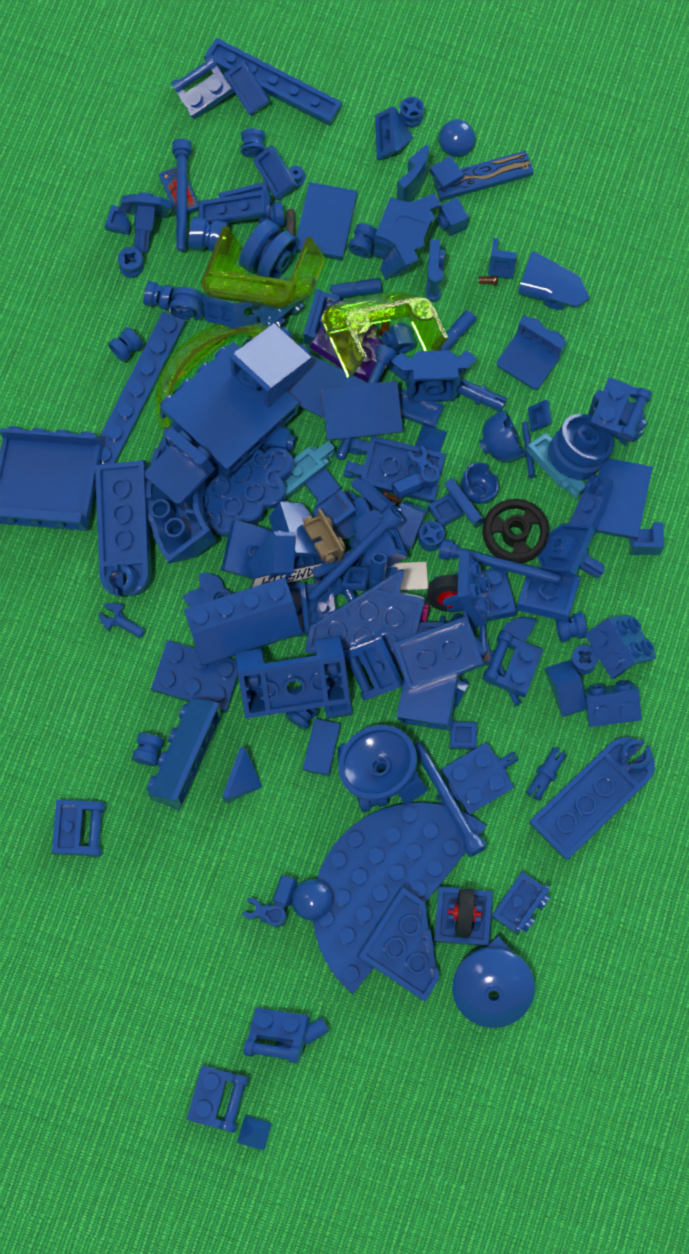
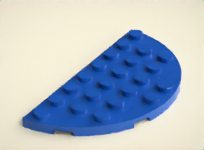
M409 803L407 805H394L372 813L354 824L339 838L321 866L317 881L324 883L329 888L332 902L327 914L313 921L315 936L319 949L331 972L352 995L374 969L357 957V954L399 888H405L426 904L466 853L463 848L465 845L463 842L464 837L446 806L432 803ZM462 812L473 833H477L480 836L485 830L486 825Z

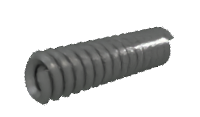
M290 208L286 210V231L295 236L294 209Z

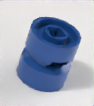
M193 217L189 231V249L203 251L208 247L212 253L224 254L228 239V222L217 220L209 224L206 218Z

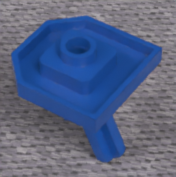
M146 192L123 195L121 197L118 213L135 214L134 248L138 249L141 253L148 251L150 231L153 230L154 217L167 218L171 211L172 201Z
M561 524L549 532L547 544L537 556L541 568L553 573L576 575L579 568L595 578H600L605 571L604 565L587 555L589 552L587 548L595 530L591 526Z

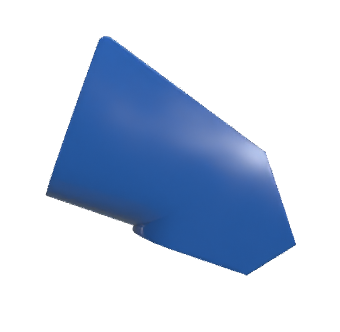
M534 251L531 252L518 294L537 300L541 299L545 306L554 310H562L565 308V305L577 308L590 299L580 276Z

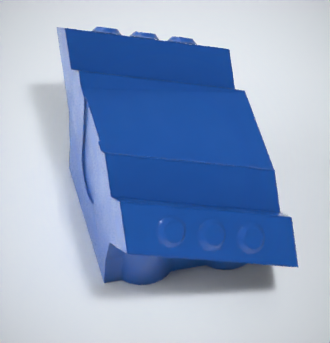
M435 193L414 202L400 201L390 197L375 234L373 252L374 257L383 260L380 270L385 280L400 275L419 260L415 252L425 246L423 242L430 223L435 220L432 211L441 205Z
M450 350L418 351L411 359L401 352L390 361L387 369L405 382L410 403L454 401V398L458 396L457 386L461 383L460 375L477 358L467 350L458 357Z

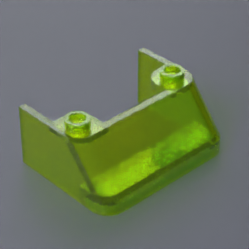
M223 226L202 278L201 287L209 297L284 307L305 300L312 294L325 258L312 237H307L290 281L247 275L244 269L235 267L242 246L228 226Z
M396 291L327 307L322 315V322L347 377H352L366 358L358 336L365 334L371 324L409 317L424 350L439 351L448 339V336L433 304L424 297Z

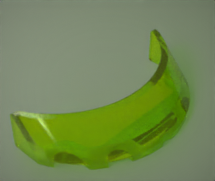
M256 322L238 328H231L216 324L199 331L179 346L166 363L157 385L155 411L157 422L163 431L166 427L170 429V424L167 416L164 419L160 417V404L172 393L177 380L230 336L243 333L253 339L270 325Z

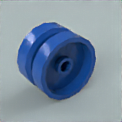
M266 219L255 228L245 243L240 254L239 266L251 273L257 271L258 278L271 285L282 276L297 251L299 238L287 231L280 233V226Z
M581 413L573 414L566 418L548 445V456L552 465L568 478L576 480L589 479V476L597 473L602 463L606 461L613 450L612 435L589 426L593 416Z

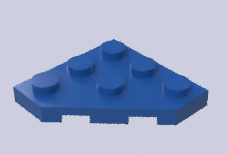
M400 887L358 952L357 957L420 1000L426 1001L440 979L438 967H436L431 931L427 923L426 905L424 901Z

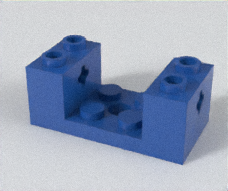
M340 636L314 640L316 656L264 663L261 649L235 652L245 719L350 703L345 657ZM291 681H299L301 683V686L294 690L287 687Z

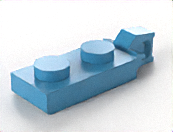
M545 433L527 445L525 450L560 488L566 489L576 499L585 491V484L582 480L568 478L552 465L548 456V445L552 438Z
M329 440L318 449L316 446L308 447L293 459L294 470L283 481L286 487L285 499L289 498L303 487L307 481L326 469L330 464L328 460L336 452L335 447Z

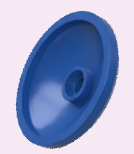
M375 725L365 728L352 736L341 751L338 762L340 779L347 790L358 798L369 801L390 798L402 791L411 781L417 766V753L411 739L398 728L388 725ZM386 768L384 772L379 773L380 769Z
M489 947L471 953L459 964L453 977L452 991L458 1009L468 1020L483 1027L500 1028L508 1026L524 1016L532 1004L535 985L529 966L520 956L507 949ZM495 990L499 993V995L497 997H491L489 993Z

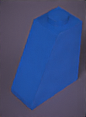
M284 501L279 502L269 515L273 532H295L294 568L325 562L321 560L314 547V543L321 541V539L319 538L311 542L303 528V519L312 515L302 503Z

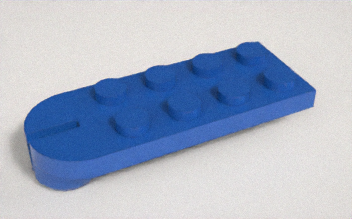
M144 460L95 465L99 576L104 589L110 594L119 597H132L142 593L149 585L152 575L150 522L148 520V500L146 499L148 479L145 477L147 462Z
M623 737L611 742L529 821V824L565 861L577 852L652 777L655 762L650 746L630 765L627 763L642 748L645 743L643 740Z

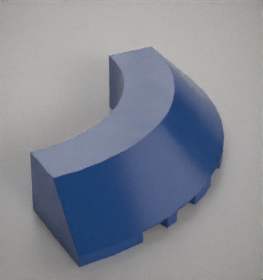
M172 422L169 428H165L163 434L171 427L178 433L181 430ZM165 435L158 448H155L150 466L171 445ZM192 441L191 444L194 447L198 448V446ZM209 458L211 464L214 465L215 462ZM207 478L182 505L174 503L155 485L147 481L148 520L157 545L169 564L197 557L217 541L210 530L204 510V491Z

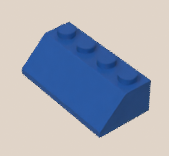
M285 577L184 609L202 666L235 656V652L254 650L302 634Z
M191 698L188 705H183L179 714V719L182 720L178 729L175 727L172 729L168 742L171 743L167 752L163 751L159 758L157 766L160 769L157 776L152 775L147 785L148 795L151 800L180 811L221 719L219 703Z

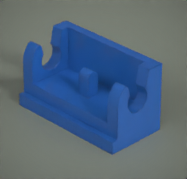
M316 289L303 334L304 344L311 345L330 311L340 302V296Z
M223 295L203 296L205 321L231 328H239L257 322V315H244L245 308L253 306L251 302H232L225 300L226 297Z

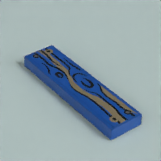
M525 150L461 168L464 179L445 190H442L434 177L433 182L440 201L533 176L534 171Z

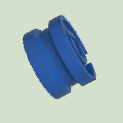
M188 287L174 288L171 295L173 301L170 302L168 308L169 312L184 320L190 321L191 317H195L194 320H200L204 313L202 308L204 307V293Z

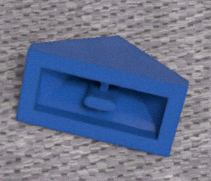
M392 106L375 115L377 159L382 160L398 152L413 139V136L395 107Z
M242 747L239 749L222 795L223 802L230 803L262 788L247 751Z

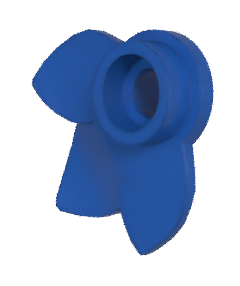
M200 573L199 582L201 588L186 593L183 599L189 607H193L233 593L223 587L219 577L210 573Z

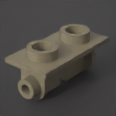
M319 508L315 518L308 516L303 519V528L311 542L319 538L321 539V541L314 543V547L322 561L330 564L337 559L340 563L345 551L344 543L340 537H336L331 519L325 516L321 508Z

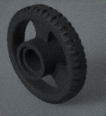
M508 499L501 501L487 513L483 522L482 535L487 549L496 558L521 564L533 560L543 551L549 538V525L546 516L535 504L523 499ZM509 509L525 511L524 516L512 515L505 522L498 518L500 513ZM539 524V540L530 549L525 544L530 526ZM517 527L522 531V534L513 535L509 529ZM502 533L503 541L508 546L514 547V551L509 553L498 547L493 540L492 534Z

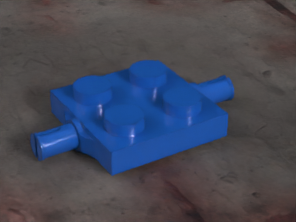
M486 742L441 769L448 782L450 793L463 806L468 815L514 788L505 769L518 762L517 756L507 761L515 756L513 751L499 759L494 755ZM440 795L436 796L437 801L442 799ZM443 800L439 802L440 805H445Z

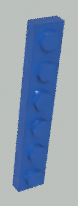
M218 38L215 39L204 56V59L211 55L219 68L225 72L244 60L265 93L329 126L342 108L341 101Z

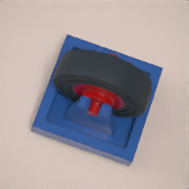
M470 553L459 554L458 573L433 579L427 589V599L429 604L435 609L444 612L466 610L476 626L486 625V614L490 611L487 600V592H490V582L488 577H484L479 563L474 561Z
M438 887L434 942L487 947L489 945L492 891Z

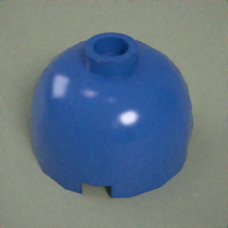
M506 410L500 411L488 418L482 429L483 439L479 440L485 454L490 453L499 462L507 463L525 457L523 446L519 447L518 445L519 435L510 416L506 415Z

